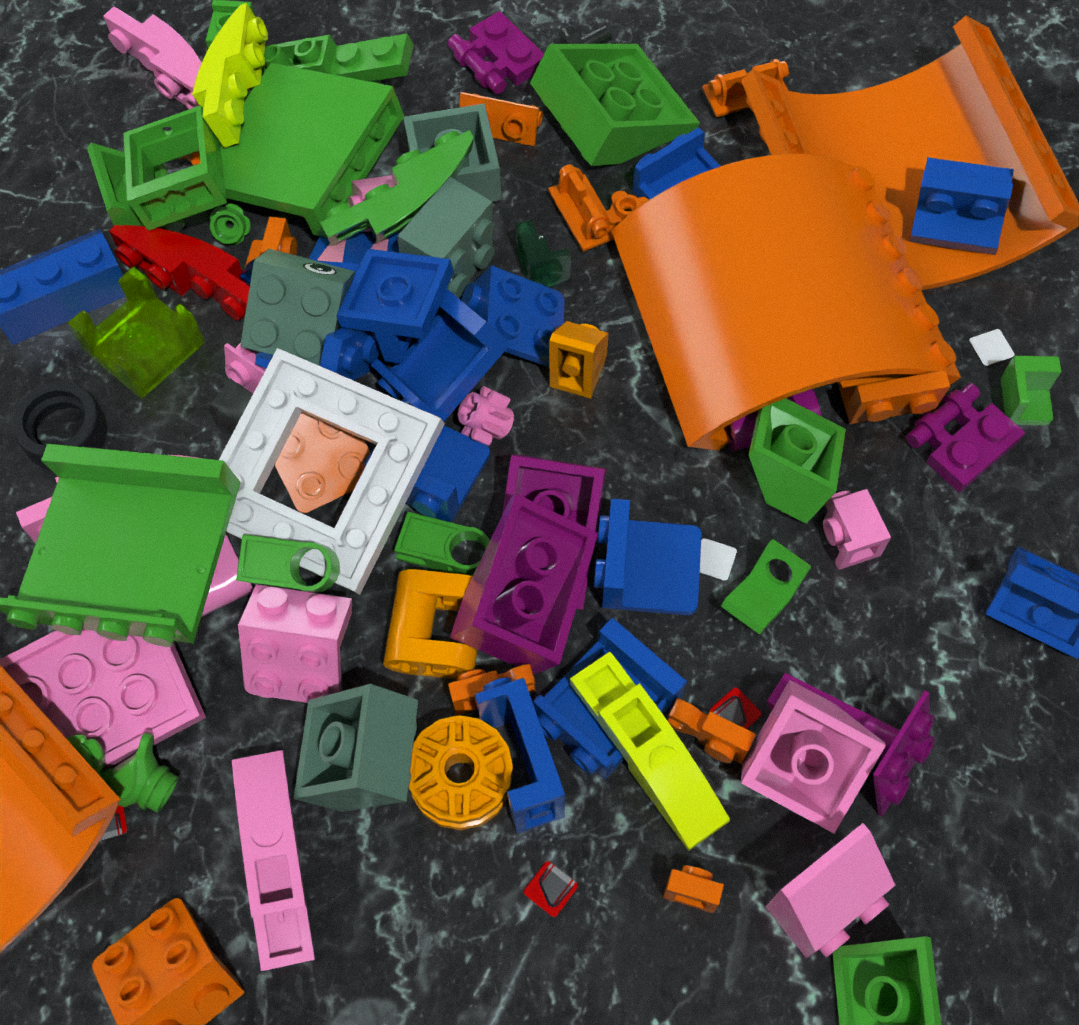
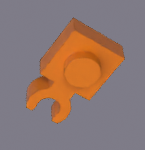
M530 664L512 668L498 675L497 671L485 673V670L481 669L471 670L459 675L457 681L448 683L456 716L477 711L475 694L482 692L483 687L489 682L500 678H511L512 681L524 678L529 694L536 692L534 687L535 680Z
M678 698L668 716V723L673 729L698 738L697 743L705 746L704 751L709 756L724 763H731L734 760L742 764L756 736L755 733L712 712H709L708 715L704 714L695 706Z

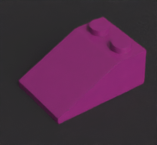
M520 454L511 455L502 515L511 496L516 493L597 532L607 468ZM593 554L576 609H584Z
M516 493L512 495L465 591L450 638L516 667L530 664L534 675L559 665L598 533Z

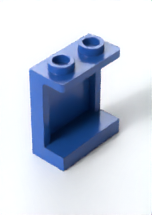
M699 127L686 135L677 136L668 146L654 154H647L636 164L633 192L638 198L646 197L650 200L682 181L720 167L704 149L705 133Z
M446 289L440 303L442 310L434 318L426 339L417 338L406 351L401 364L396 363L392 368H389L377 358L371 364L382 375L378 384L397 400L402 395L404 397L402 402L437 416L443 422L511 345L490 324L448 289Z
M613 617L599 631L598 642L545 697L538 695L532 701L544 736L553 742L559 738L572 750L569 755L580 769L589 775L597 772L604 780L608 778L625 758L570 685V678L608 652H611L636 685L641 684L663 716L674 706L677 698L680 699L683 696L687 683L684 678Z
M500 678L489 682L483 687L482 692L475 694L479 719L493 728L505 724L512 726L532 783L507 792L510 815L516 833L519 834L564 818L565 793L525 679L521 678L512 681L511 678Z

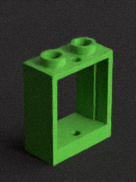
M201 105L123 133L127 202L148 231L227 203L220 141L202 117L203 108ZM164 127H170L171 130H170V131H165V130H163V128H164ZM199 151V164L154 179V166Z

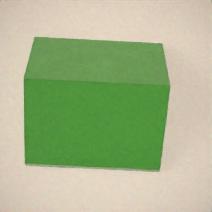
M90 143L87 150L106 210L113 225L144 226L127 202L124 152ZM164 163L154 166V179L168 175ZM183 219L157 228L176 232L185 226V222Z
M924 936L840 946L833 952L839 1025H942L931 937Z

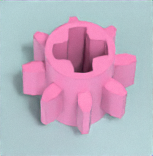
M485 386L481 388L480 394L475 392L469 393L461 402L458 410V420L461 424L465 425L461 433L487 446H490L492 438L497 440L504 438L510 432L514 422L513 411L507 408L511 399Z

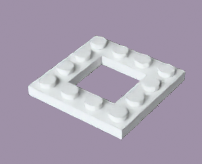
M277 348L219 459L228 465L241 482L226 532L242 539L244 534L298 542H314L328 546L336 553L340 561V573L335 583L360 595L445 423L437 416ZM301 412L376 445L335 528L260 494ZM312 549L301 558L299 566L324 578L327 570V561L319 550Z

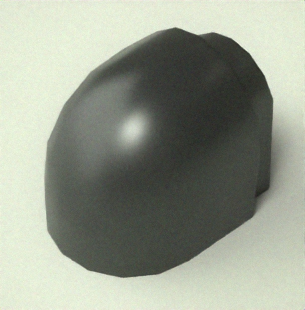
M230 378L214 398L209 408V413L215 417V425L233 434L253 393Z

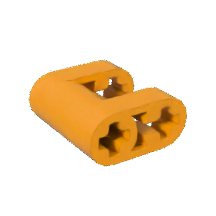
M417 569L399 572L383 660L385 668L398 673L457 679L459 675L475 670L476 649L461 643L431 640L435 610L459 611L463 596L473 576Z

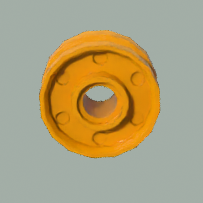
M458 715L439 719L421 731L413 743L409 790L412 799L425 817L440 827L465 830L482 826L499 814L508 800L507 792L511 791L513 764L509 746L497 729L481 719ZM456 763H466L473 768L474 774L464 783H454L447 778V771Z

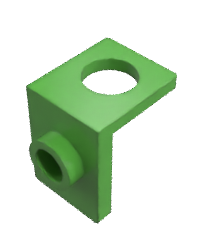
M772 539L750 575L725 598L721 607L752 630L761 634L789 604L811 569V565ZM780 559L786 562L792 570V579L786 582L776 579L769 569L770 560Z

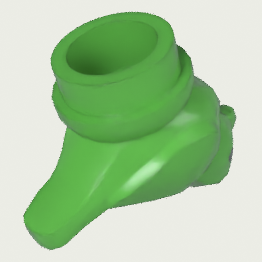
M145 732L142 735L138 750L134 755L114 768L104 769L99 776L120 798L118 806L127 807L137 803L142 810L149 808L159 813L174 791L179 777L169 772V767L158 765L153 754L154 735Z

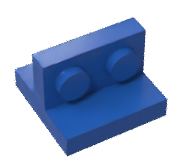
M927 157L910 242L996 255L1004 216L1010 202L1014 184L1011 183L1014 169Z
M367 249L336 315L342 328L373 332L374 339L379 344L384 361L401 364L412 337L426 339L454 272L451 259Z
M1017 546L1008 562V571L986 610V615L1078 659L1079 575Z

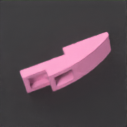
M116 7L111 8L103 15L110 32L108 37L113 46L121 53L125 54L128 52L139 59L148 70L153 71L156 78L154 83L165 97L169 99L175 98L183 103L188 110L200 106L193 97L192 92L202 62L180 34L154 14L144 23H140Z
M283 750L232 760L240 839L251 918L254 921L261 971L315 960Z

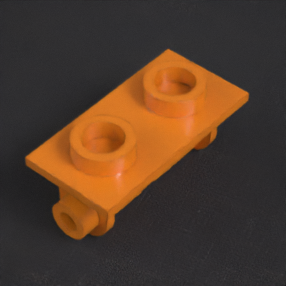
M773 59L769 63L752 67V69L779 80L782 88L788 91L783 81V78L789 75L788 65L785 61L779 62L778 59ZM745 69L725 75L717 74L714 80L702 86L716 118L749 109L746 102L747 94L741 82L748 74Z
M460 93L459 108L485 103L493 138L535 146L537 127L541 126L543 111H539V107L484 97L476 93Z
M571 164L562 167L559 171V184L549 187L548 192L581 250L584 252L614 240L611 230L615 225H610L609 217L604 214L606 209L586 175H583L579 168Z

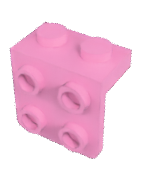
M256 584L238 624L245 690L250 694L264 698H278L308 703L310 699L341 692L340 646L352 615V598Z

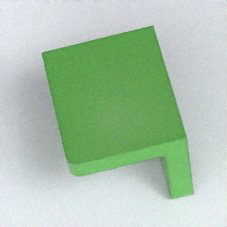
M1013 356L1000 380L1005 415L1016 425H1049L1053 420L1049 390L1061 373L1059 357Z

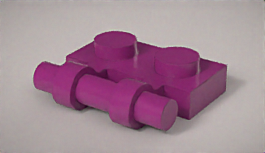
M500 11L469 28L470 40H464L458 34L451 36L448 40V47L454 52V58L463 67H469L475 73V79L484 88H490L495 94H500L505 90L507 83L504 79L506 77L516 86L533 77L544 55ZM486 56L490 61H485L483 58Z
M968 383L961 390L951 391L942 399V406L933 413L927 412L915 422V428L906 435L907 442L915 449H918L925 442L935 449L930 454L926 463L958 493H961L1014 447L1026 433L992 403L980 413L974 409L972 403L980 397L981 393L978 387L972 383ZM952 419H955L963 427L951 436L944 426Z

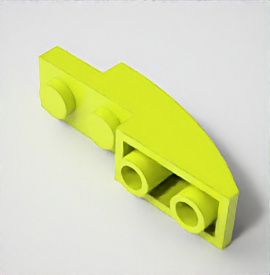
M247 3L240 5L216 35L201 63L192 92L193 97L203 108L202 117L224 148L239 143L241 125L244 122L243 110L245 97L248 93L247 89L261 84L262 67L265 65L264 51L265 43L268 40V32L263 20L260 17H255Z
M608 652L570 678V685L625 758L631 774L688 851L730 821L713 789L671 725L641 684L636 685L611 652Z

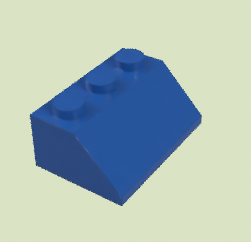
M101 228L0 270V328L12 345L133 294Z

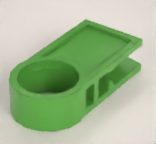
M407 512L394 552L398 553L396 559L447 573L473 576L479 562L472 565H462L452 558L451 553L456 545L466 540L476 541L482 544L485 549L490 541L483 531L475 527H467Z
M243 534L236 581L294 588L307 592H323L332 587L338 579L340 561L336 553L328 546L314 542H298ZM317 549L324 555L327 561V570L324 578L319 583L309 586L302 580L299 574V564L306 552Z

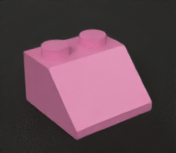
M789 680L742 763L741 784L835 834L886 744L836 704Z
M862 823L783 887L765 907L806 959L818 950L826 958L850 938L844 928L859 916L866 925L890 905L883 895L892 889L895 883L870 830Z

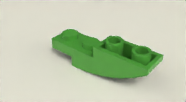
M330 34L280 44H271L265 46V65L262 67V75L271 63L381 84L382 79L407 76L414 44L408 34L339 46L335 44Z
M468 130L460 135L458 131L449 132L434 142L435 147L423 153L416 149L403 154L396 160L397 165L391 168L395 186L390 188L388 184L380 185L365 194V201L352 207L349 203H344L329 210L326 213L327 219L320 223L330 245L333 246L368 228L371 229L378 243L404 228L450 177L455 179L473 148L474 137L471 131Z

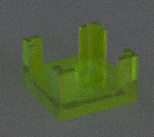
M132 267L118 280L127 299L121 306L97 326L94 325L85 310L80 311L67 323L83 350L138 397L143 399L198 350L205 341L193 314L181 304L175 307V313L157 298L148 278L135 267Z

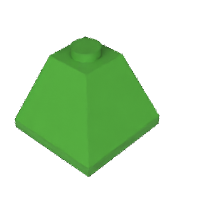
M787 398L759 409L749 450V458L766 504L807 524L837 490L846 429Z

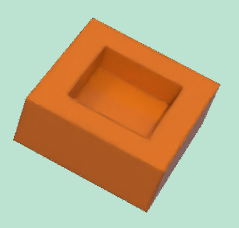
M683 866L682 872L672 869L663 898L714 913L719 906L724 884L712 881L713 874L709 871L693 866Z

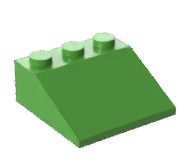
M549 44L530 82L543 104L549 108L560 123L562 130L568 134L580 150L582 157L591 166L621 164L672 141L679 135L695 130L700 124L638 44Z

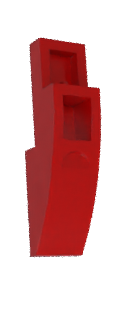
M114 225L109 230L117 246L114 250L117 257L129 268L134 269L137 266L143 270L147 277L160 289L165 290L168 287L182 297L192 288L200 297L204 299L211 297L220 303L222 309L237 321L241 318L245 319L250 286L246 283L239 260L234 256L200 239L161 228L148 231L145 226Z

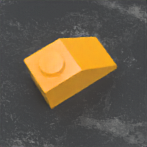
M568 321L556 329L549 340L550 387L591 399L607 357L608 333L600 331L595 326L589 324L579 325Z

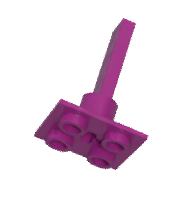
M785 673L767 700L768 708L773 710L787 683L791 680L836 704L885 742L886 746L876 762L879 766L873 774L878 815L883 817L891 803L898 805L904 798L911 778L907 775L915 762L923 764L933 748L935 737L931 736V727L934 715L930 714L929 692L924 690L901 730Z

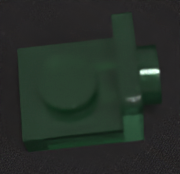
M532 220L516 223V251L526 279L547 287L555 286L564 280H568L571 274V254L569 249L565 248L549 252L545 236L537 235Z

